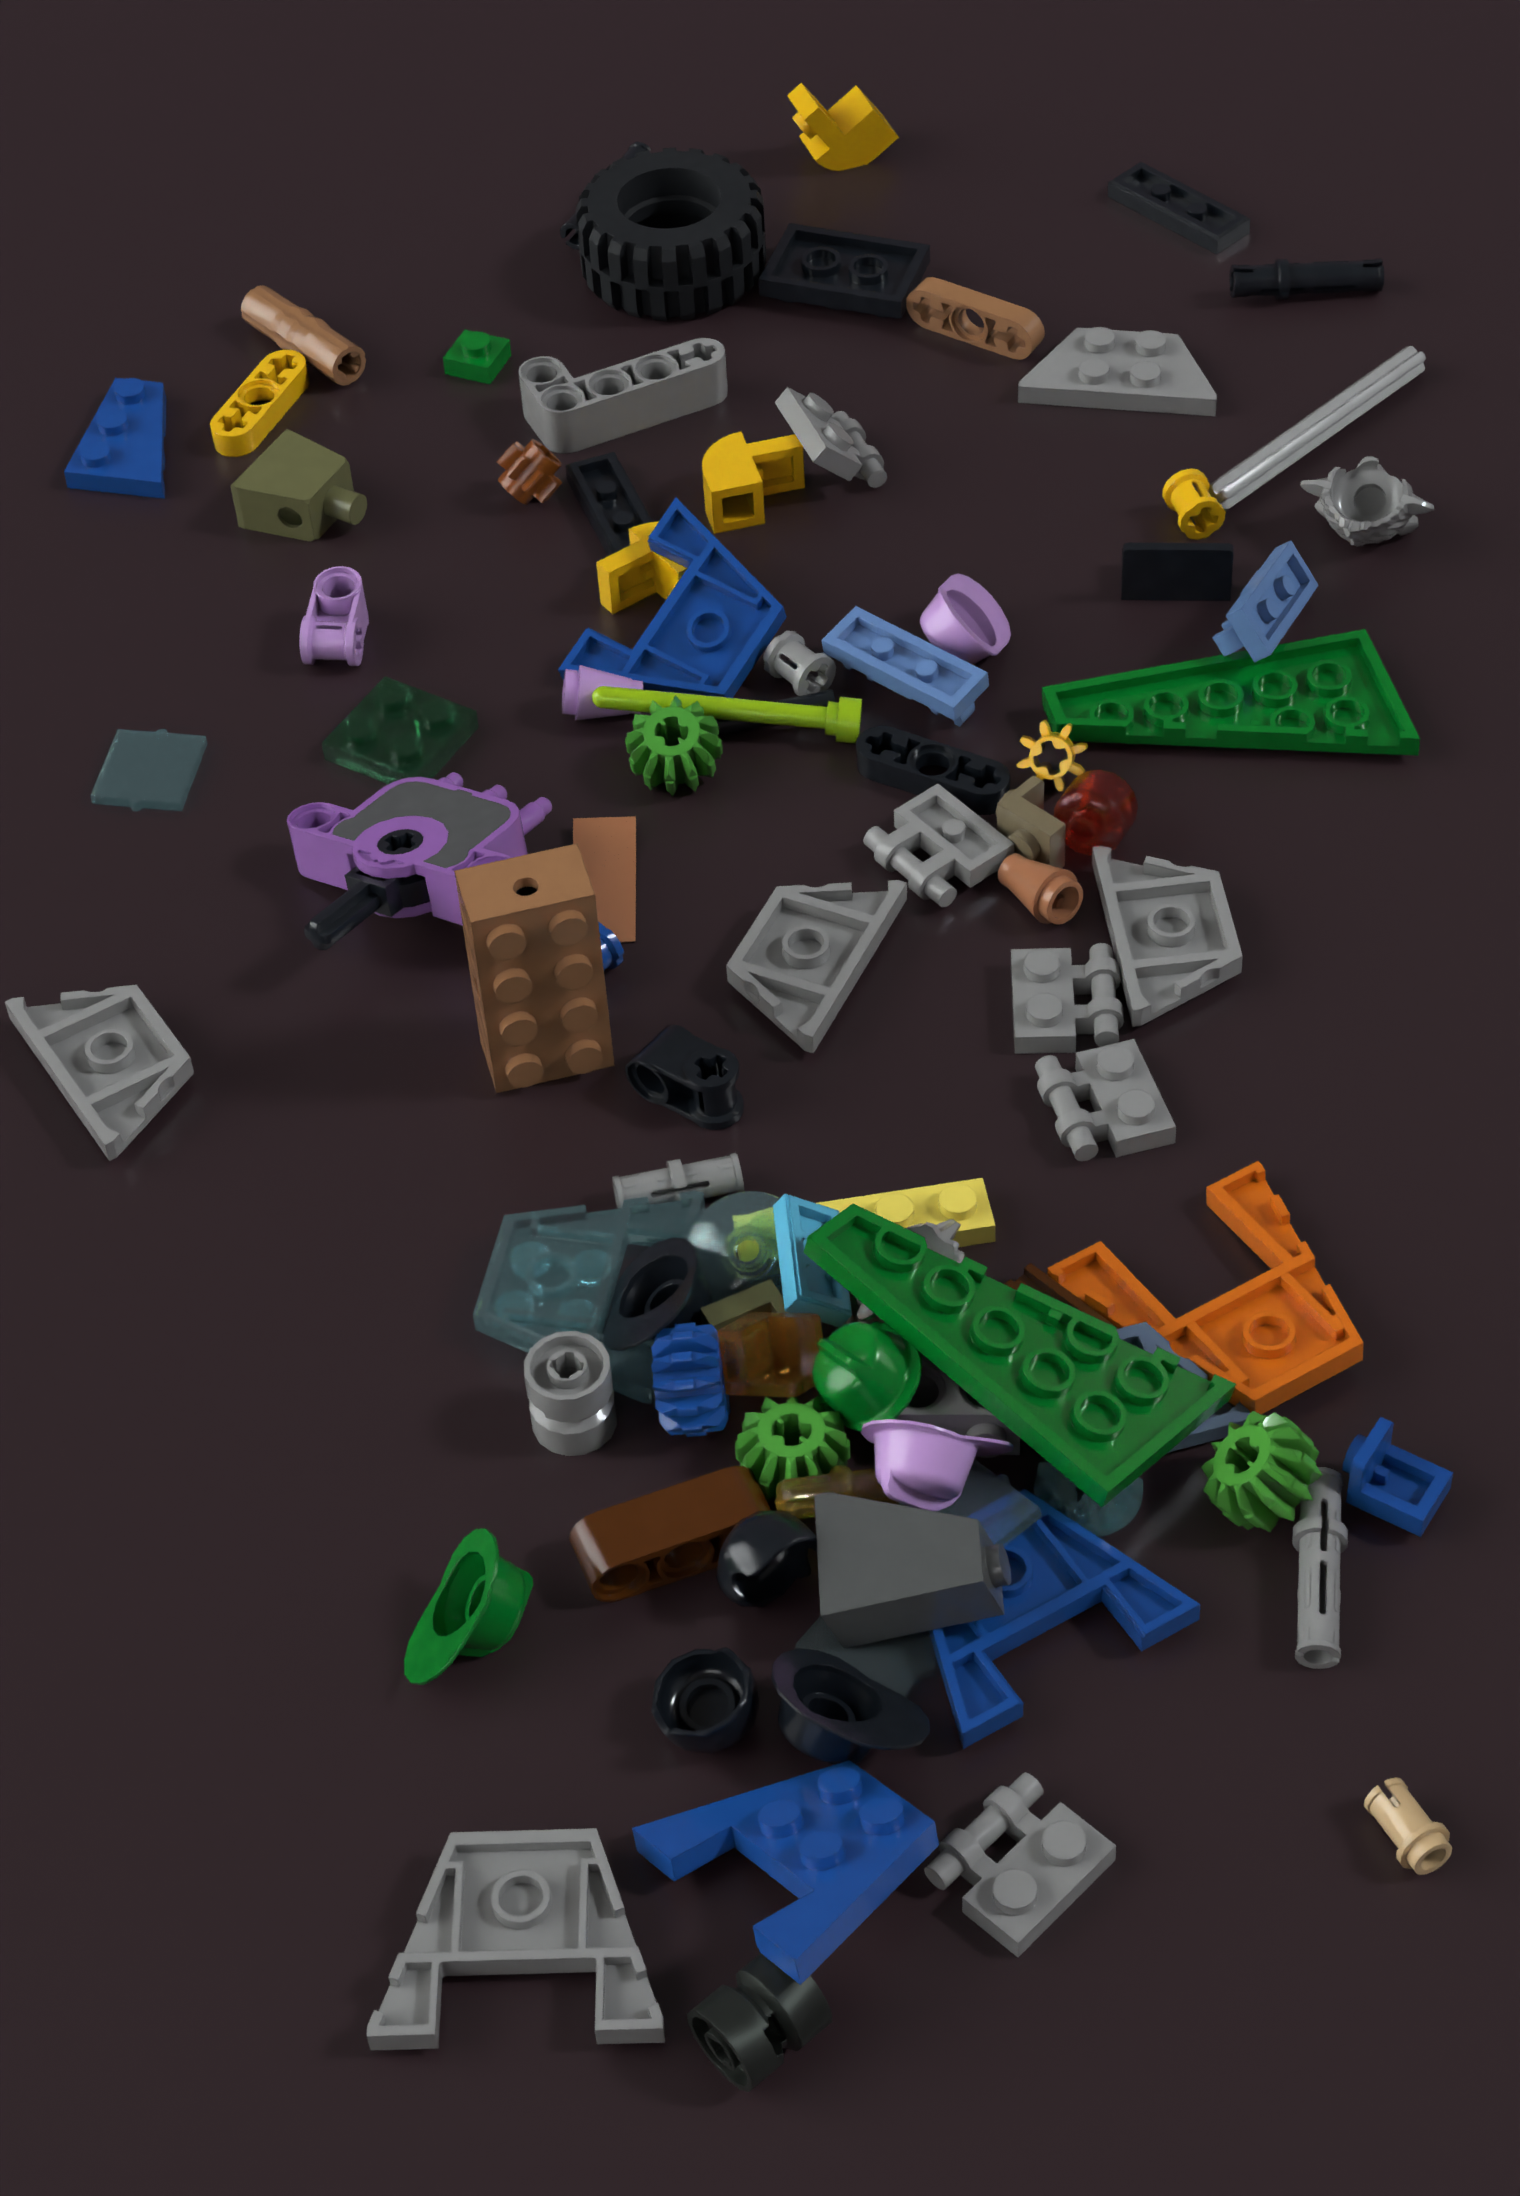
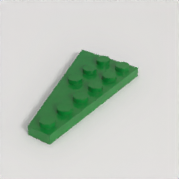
M1366 629L1278 644L1270 656L1255 663L1247 650L1227 656L1222 654L1042 687V706L1052 731L1060 733L1065 725L1068 723L1073 724L1072 731L1068 736L1071 741L1419 755L1420 737Z

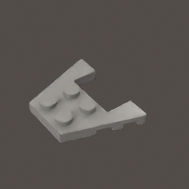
M597 1828L450 1832L416 1911L417 1923L404 1953H398L388 1976L390 1986L379 2011H373L367 2025V2040L370 2050L438 2049L442 1979L445 1976L596 1972L595 2035L597 2044L665 2043L663 2015L658 2002L656 2003L647 1977L644 1961L632 1935L625 1915V1908Z

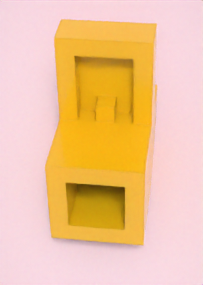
M802 83L787 95L798 111L792 118L803 131L799 136L815 161L829 170L843 171L866 165L877 158L899 138L883 114L857 85L828 111Z
M742 431L719 439L709 447L702 460L705 511L713 533L765 524L764 496L805 488L803 446L795 434L747 444Z
M659 521L640 524L628 529L630 545L596 562L600 604L612 615L656 592L666 600L687 570L686 567L651 551L647 542L648 537Z

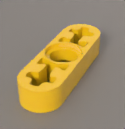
M279 350L268 354L210 421L214 448L219 454L228 457H239L254 451L308 388L309 376L306 359L300 352ZM257 401H270L262 405H250Z

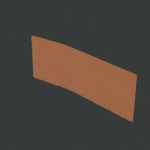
M636 816L573 818V844L578 843L595 892L598 922L610 929L621 943L636 942Z

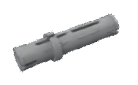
M1318 1467L1323 1475L1308 1486V1491L1313 1500L1300 1501V1521L1293 1526L1292 1545L1299 1552L1297 1650H1295V1659L1305 1667L1325 1669L1337 1665L1339 1658H1341V1649L1339 1647L1341 1603L1340 1553L1344 1552L1347 1548L1348 1529L1341 1522L1343 1477L1334 1469Z

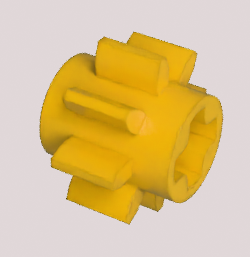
M1043 720L1040 722L1041 737L1038 740L1025 735L1021 737L1020 742L1022 745L1031 750L1029 757L1023 758L1017 763V768L1025 769L1031 767L1039 779H1054L1055 787L1060 792L1065 788L1063 775L1067 771L1077 776L1083 775L1085 769L1080 764L1074 762L1075 754L1085 751L1088 745L1082 742L1073 744L1068 737L1072 731L1073 724L1068 723L1065 725L1060 733L1051 732L1049 723ZM1045 741H1052L1055 749L1065 748L1067 756L1059 763V770H1053L1050 762L1040 763L1038 755L1046 747Z

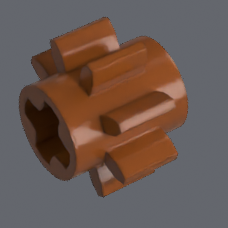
M532 439L526 447L518 441L512 443L497 461L505 469L498 478L499 483L510 495L525 505H528L534 497L541 503H544L563 483L554 475L562 466L561 462L548 448L535 439Z

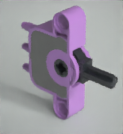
M452 772L438 780L425 777H411L394 781L380 789L354 810L324 802L309 803L294 809L287 817V825L298 871L306 878L348 890L305 925V937L312 941L316 949L327 950L373 913L384 917L406 918L432 912L433 917L463 926L455 870L527 855L524 836L543 822L545 816L552 811L550 800L545 797H539L519 810L515 803L506 800L507 791L503 786L496 784L483 792L464 788L461 775Z

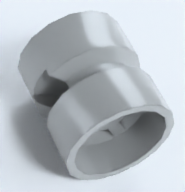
M578 1331L556 1332L541 1338L530 1348L524 1360V1378L529 1399L533 1433L542 1446L553 1453L565 1456L585 1455L600 1449L611 1439L617 1426L610 1356L603 1343L590 1334Z

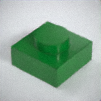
M464 329L443 357L445 375L490 385L512 356L510 339Z

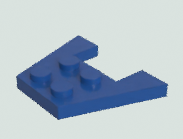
M676 497L648 537L647 542L651 551L686 567L687 570L633 649L590 628H586L558 669L562 680H564L565 669L578 670L579 665L631 678L632 680L643 681V690L733 698L787 618L784 607Z
M1024 1489L971 1517L980 1521L993 1544L1002 1543L1006 1550L1011 1569V1584L1002 1587L1005 1615L929 1630V1634L964 1749L1023 1717L1022 1700L992 1660L1100 1602L1106 1606L1142 1652L1198 1621L1201 1604Z
M850 1760L632 1828L637 1852L672 1881L680 1879L735 1848L799 1899L752 1927L760 1953L799 1985L939 1846L934 1820Z

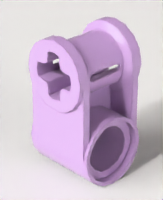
M344 566L331 567L322 571L314 580L307 613L303 617L300 627L299 647L302 663L313 665L316 659L346 660L349 666H359L361 664L369 615L362 578L356 570Z

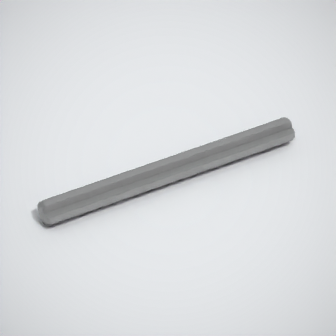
M1406 346L1212 482L1209 494L1217 499L1225 511L1229 510L1420 375L1425 370L1423 363L1426 360L1423 351L1418 352L1413 346Z

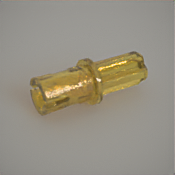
M837 1465L830 1470L829 1474L784 1479L776 1486L777 1498L775 1506L777 1511H787L798 1519L815 1517L814 1495L824 1492L905 1506L902 1503L889 1499L884 1494L882 1486L877 1482L875 1468L851 1471L845 1465Z

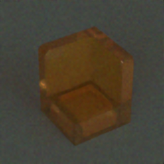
M750 1312L718 1330L726 1395L796 1397L815 1386L812 1368L815 1356L819 1351L816 1343L819 1338H823L819 1315L815 1313Z

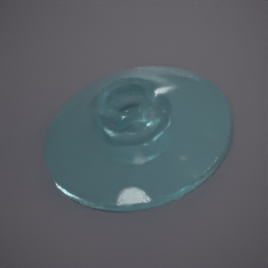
M757 1191L730 1194L710 1205L696 1220L688 1240L697 1248L699 1268L710 1285L712 1303L769 1279L773 1281L783 1297L773 1205L780 1199L779 1197ZM746 1240H752L759 1244L757 1257L749 1262L741 1261L736 1257L738 1245Z

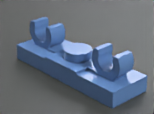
M1291 540L1275 547L1226 614L1228 620L1221 625L1223 631L1212 637L1223 656L1232 654L1242 647L1246 648L1254 663L1270 656L1319 586Z
M857 606L821 640L823 653L841 662L846 669L851 670L853 668L865 674L869 681H875L910 700L913 699L929 707L932 713L935 715L940 713L954 720V724L959 727L974 713V701L989 687L988 672Z

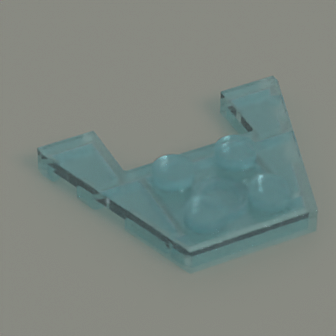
M704 1192L679 1193L680 1201L649 1205L648 1197L626 1199L620 1209L587 1213L585 1205L504 1215L473 1312L475 1330L527 1353L541 1338L556 1332L578 1331L590 1334L603 1343L610 1356L614 1391L641 1403L653 1404L655 1393L652 1388L653 1373L651 1364L653 1358L651 1347L654 1344V1340H647L636 1347L624 1351L610 1350L603 1342L604 1334L602 1333L627 1246L633 1244L651 1247L659 1241L672 1237L687 1238L695 1246L705 1210Z

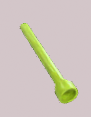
M599 686L592 693L593 703L603 709L650 713L649 707L652 700L662 708L670 707V703L676 695L682 701L684 709L698 701L704 709V716L713 715L714 719L825 729V735L836 736V742L855 744L860 733L862 699L840 697L839 702L828 701L827 707L610 686Z

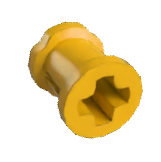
M1191 468L1181 470L1172 475L1163 487L1162 497L1168 508L1178 513V526L1186 534L1187 538L1199 540L1209 537L1222 526L1225 520V510L1217 499L1209 494L1210 484L1205 474L1198 469Z

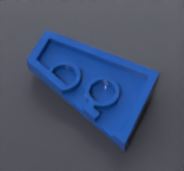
M137 378L114 379L64 470L67 488L165 499L163 470H165L166 395L163 382L144 381Z

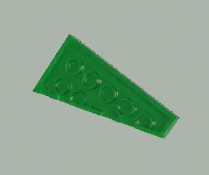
M851 1204L811 1233L807 1238L804 1253L1101 1508L1231 1399L1237 1385L1216 1374L1209 1381L1178 1366L1180 1357L1157 1347L1154 1354H1151L1119 1338L1117 1327L1023 1283L1016 1290L986 1276L987 1266L966 1256L961 1264L927 1248L925 1237L855 1204Z

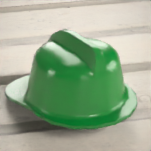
M864 1322L849 1323L833 1331L828 1338H819L816 1343L819 1351L815 1356L812 1368L815 1388L822 1403L825 1405V1412L839 1411L840 1418L846 1427L861 1432L863 1424L873 1420L896 1419L909 1405L920 1382L923 1368L921 1355L916 1348L889 1325L880 1322L870 1324Z
M489 1529L473 1530L463 1538L453 1552L440 1586L418 1621L408 1642L404 1658V1675L410 1683L425 1685L436 1679L453 1663L457 1655L483 1657L497 1651L512 1638L518 1628L533 1587V1577L499 1555L496 1537Z

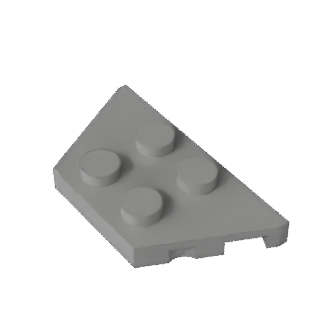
M1077 327L1025 375L1018 384V403L1216 416L1217 394L1178 334L1161 333L1155 330L1139 332L1111 330L1106 327Z
M1105 846L1092 847V866L1115 959L1120 967L1121 983L1132 1027L1142 1026L1242 972L1243 955L1219 871L1192 865L1188 867L1177 866L1169 860L1146 856L1143 865L1111 859L1112 848Z
M888 880V891L852 893V882L830 883L822 887H809L807 885L777 886L727 963V982L803 1050L814 1054L907 900V882Z
M137 984L108 987L100 992H88L85 990L62 992L60 995L61 1003L27 1007L24 997L11 998L5 1001L10 1020L109 1161L117 1158L194 1074L190 1056Z

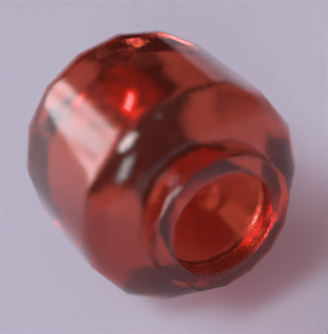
M1101 769L1089 770L1074 778L1055 805L1054 817L1066 824L1065 845L1077 853L1092 856V847L1105 846L1112 848V850L1118 847L1136 821L1138 802L1133 789L1126 780L1117 774Z

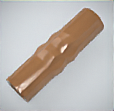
M265 285L257 286L245 295L241 305L242 318L246 323L276 342L281 349L300 352L305 357L307 364L339 385H350L361 376L366 364L365 352L362 348L330 328L325 321L314 317L307 309L295 305Z

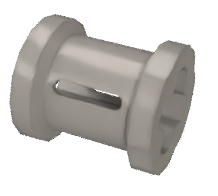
M787 630L775 637L767 646L763 655L764 670L774 678L783 677L793 684L794 693L798 696L826 691L835 677L836 665L834 660L825 653L815 654L805 646L804 638L795 631ZM784 654L789 660H782L781 655ZM816 671L818 673V676L815 677L809 672Z

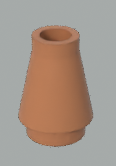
M1018 853L1007 856L999 867L998 881L1007 887L1039 922L1043 924H1064L1078 912L1083 900V889L1071 871L1027 859Z

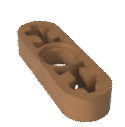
M936 277L925 278L906 299L907 311L919 326L1012 359L1021 360L1027 358L1043 341L1045 336L1044 326L1040 318L1031 310ZM966 309L975 311L982 318L984 327H978L973 324L966 314Z

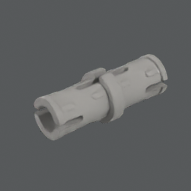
M736 1152L730 1153L728 1156L682 1164L680 1159L667 1161V1168L612 1177L620 1217L626 1216L628 1213L674 1204L676 1210L686 1209L690 1206L689 1201L734 1192H744L743 1176Z

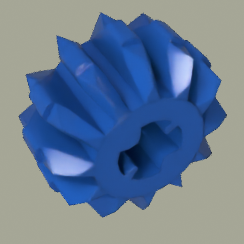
M696 1322L675 1324L673 1328L661 1330L655 1336L654 1344L651 1347L653 1358L651 1364L653 1373L652 1388L655 1393V1409L658 1410L659 1423L670 1435L686 1434L687 1437L706 1436L707 1432L724 1430L729 1420L728 1415L731 1412L729 1395L731 1393L723 1337L712 1324L696 1325Z

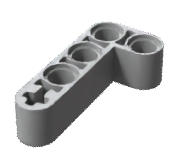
M711 338L689 340L577 378H573L558 359L549 356L531 358L525 361L518 371L522 408L526 421L546 448L561 454L577 452L721 403L728 393L725 348L719 341Z

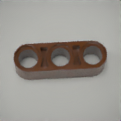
M732 1466L591 1513L575 1524L570 1531L569 1540L594 1598L601 1602H615L717 1568L720 1550L733 1527L741 1519L755 1512L771 1511L753 1471L745 1466Z

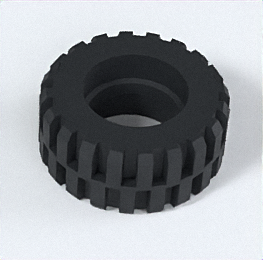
M676 147L663 148V152L650 153L649 150L638 152L634 158L628 160L623 157L614 161L609 170L603 168L594 175L591 183L588 182L582 191L579 203L576 206L583 278L587 281V286L599 299L602 298L608 306L617 311L620 308H624L625 312L630 316L641 318L642 315L652 316L653 320L667 321L668 317H681V320L694 319L695 314L706 312L707 315L720 311L724 304L733 305L739 301L745 294V291L749 292L756 284L765 268L766 239L764 201L761 196V189L742 166L736 162L730 164L725 156L717 153L710 156L700 149L689 148V151H677Z

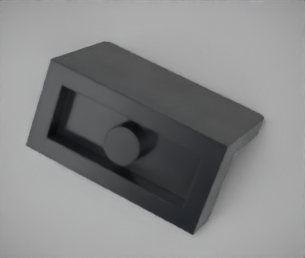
M1125 543L1122 548L1121 600L1231 601L1233 545L1230 543Z

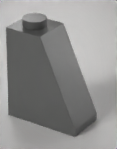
M832 1492L814 1495L820 1616L843 1648L1005 1615L1002 1587L1011 1584L1009 1559L1003 1544H993L978 1519Z

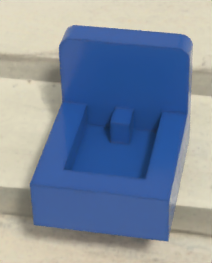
M1380 1417L1368 1437L1358 1434L1354 1438L1345 1455L1342 1471L1349 1474L1346 1503L1421 1537L1451 1489L1453 1472L1392 1445L1394 1422Z

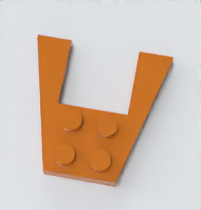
M1259 1161L1207 1186L1206 1205L1270 1270L1196 1309L1175 1318L1101 1241L1047 1268V1275L1117 1328L1146 1322L1169 1341L1171 1349L1177 1355L1190 1359L1208 1375L1207 1380L1211 1381L1214 1374L1237 1384L1228 1402L1234 1406L1240 1402L1250 1413L1255 1411L1262 1415L1363 1361L1364 1342L1331 1284L1325 1285L1315 1268V1256L1307 1242H1301L1290 1224V1213L1279 1194H1273L1266 1181V1170Z

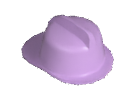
M959 573L951 575L938 588V593L920 617L921 628L931 644L972 665L990 655L997 656L1008 644L1011 637L1009 622L993 596L979 583Z
M873 1420L863 1424L861 1434L866 1440L874 1443L875 1476L877 1482L882 1486L884 1494L889 1499L904 1505L930 1511H939L947 1508L961 1496L976 1456L1004 1454L1014 1449V1445L1007 1441L960 1435L938 1426L910 1420Z

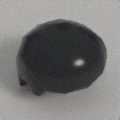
M758 1511L741 1519L727 1535L719 1553L716 1578L720 1589L731 1601L741 1607H763L783 1595L797 1577L803 1578L811 1574L808 1550L811 1548L817 1552L816 1535L796 1516L787 1511Z
M723 1647L715 1651L711 1649H695L672 1659L656 1679L651 1712L663 1734L675 1745L686 1751L714 1754L738 1744L754 1725L759 1709L758 1686L750 1667L730 1648Z

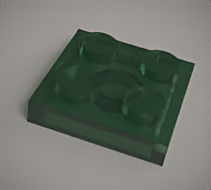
M385 676L322 742L324 759L386 784L411 777L433 778L479 728L477 711Z

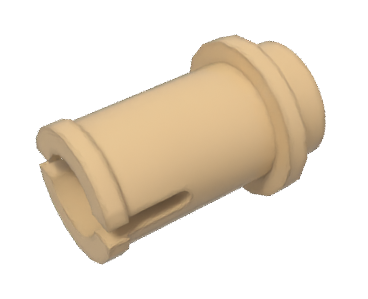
M1395 1777L1384 1781L1385 1786L1393 1795L1390 1799L1386 1797L1378 1785L1374 1787L1367 1795L1364 1807L1371 1816H1374L1398 1848L1396 1859L1402 1867L1413 1869L1419 1875L1429 1874L1441 1867L1452 1853V1846L1448 1842L1450 1832L1444 1824L1431 1821L1408 1791L1407 1785L1401 1778Z

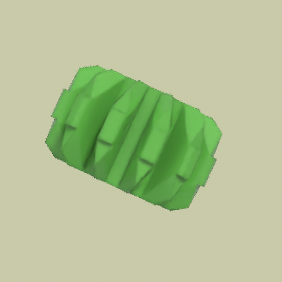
M676 695L670 703V707L662 708L652 700L649 707L651 716L635 714L632 721L634 731L628 732L625 738L626 749L630 753V768L635 773V776L643 775L645 785L649 787L650 791L665 783L667 792L673 797L678 789V785L686 783L689 788L696 792L699 785L698 776L713 778L716 771L715 760L721 759L723 753L722 740L718 737V723L713 715L704 716V709L698 701L684 709L682 701Z
M792 1390L786 1403L777 1404L765 1396L761 1406V1413L745 1412L742 1432L738 1434V1440L735 1441L736 1460L740 1462V1466H745L753 1471L767 1503L782 1495L786 1496L787 1502L794 1509L799 1496L808 1495L814 1499L815 1494L825 1492V1486L840 1487L841 1480L844 1477V1466L848 1465L847 1460L850 1459V1440L846 1438L844 1422L840 1418L839 1411L825 1412V1405L822 1403L820 1396L806 1404H802Z
M1252 1411L1247 1416L1243 1425L1229 1422L1228 1436L1222 1442H1210L1216 1454L1214 1458L1205 1462L1201 1467L1208 1480L1203 1491L1209 1496L1211 1503L1219 1508L1222 1514L1235 1525H1242L1247 1530L1255 1526L1256 1528H1262L1271 1532L1279 1518L1294 1521L1295 1507L1300 1501L1313 1500L1308 1491V1486L1323 1475L1315 1462L1320 1452L1314 1446L1312 1439L1304 1434L1287 1417H1281L1275 1412L1267 1416Z

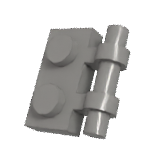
M789 387L783 391L775 401V404L813 463L848 481H851L854 476L866 480L868 485L873 488L880 487L886 482L887 474L883 469V458L874 446L867 445L865 442L866 433L856 419L849 418L844 411L834 413L831 406L814 393H809L806 397Z
M938 783L894 809V827L897 830L887 834L879 826H874L867 831L863 839L864 844L874 852L876 862L889 872L898 871L908 880L909 889L923 900L931 898L941 907L949 906L957 894V890L947 882L948 879L956 876L971 888L997 872L1003 860L1007 856L1014 854V843ZM921 848L931 857L922 862L912 853Z
M1106 943L1093 945L1089 949V961L1085 965H1072L1071 948L1011 949L1015 1054L1076 1053V1035L1094 1034L1095 1043L1100 1047L1118 1043L1119 1029L1124 1023L1123 1006L1116 998V989L1120 986L1121 974L1119 963L1113 959V949L1110 945ZM1092 994V1000L1088 1004L1074 1005V995Z
M1135 1039L1076 1052V1072L1074 1073L1063 1069L1057 1057L1053 1055L1044 1056L1036 1062L1035 1070L1040 1078L1037 1082L1039 1094L1045 1105L1053 1107L1057 1116L1055 1129L1061 1143L1066 1147H1071L1075 1159L1078 1161H1087L1095 1157L1099 1150L1096 1142L1104 1140L1109 1141L1116 1158L1175 1143L1176 1125ZM1090 1100L1095 1112L1089 1113L1087 1110L1080 1108L1078 1102Z
M1026 1772L1022 1773L1009 1787L998 1786L983 1801L984 1811L964 1830L960 1828L953 1829L939 1843L940 1853L924 1868V1872L930 1882L941 1890H945L960 1875L970 1882L974 1887L962 1897V1912L1016 1957H1019L1116 1859V1845L1062 1802H1059L1042 1820L1032 1814L1029 1808L1043 1795L1044 1791L1038 1780ZM1005 1832L1018 1844L996 1863L984 1851Z

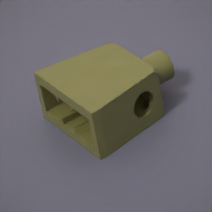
M288 429L231 485L238 526L240 528L309 542L318 540L337 519L357 525L363 519L367 509L365 495L354 492L350 465L347 459Z

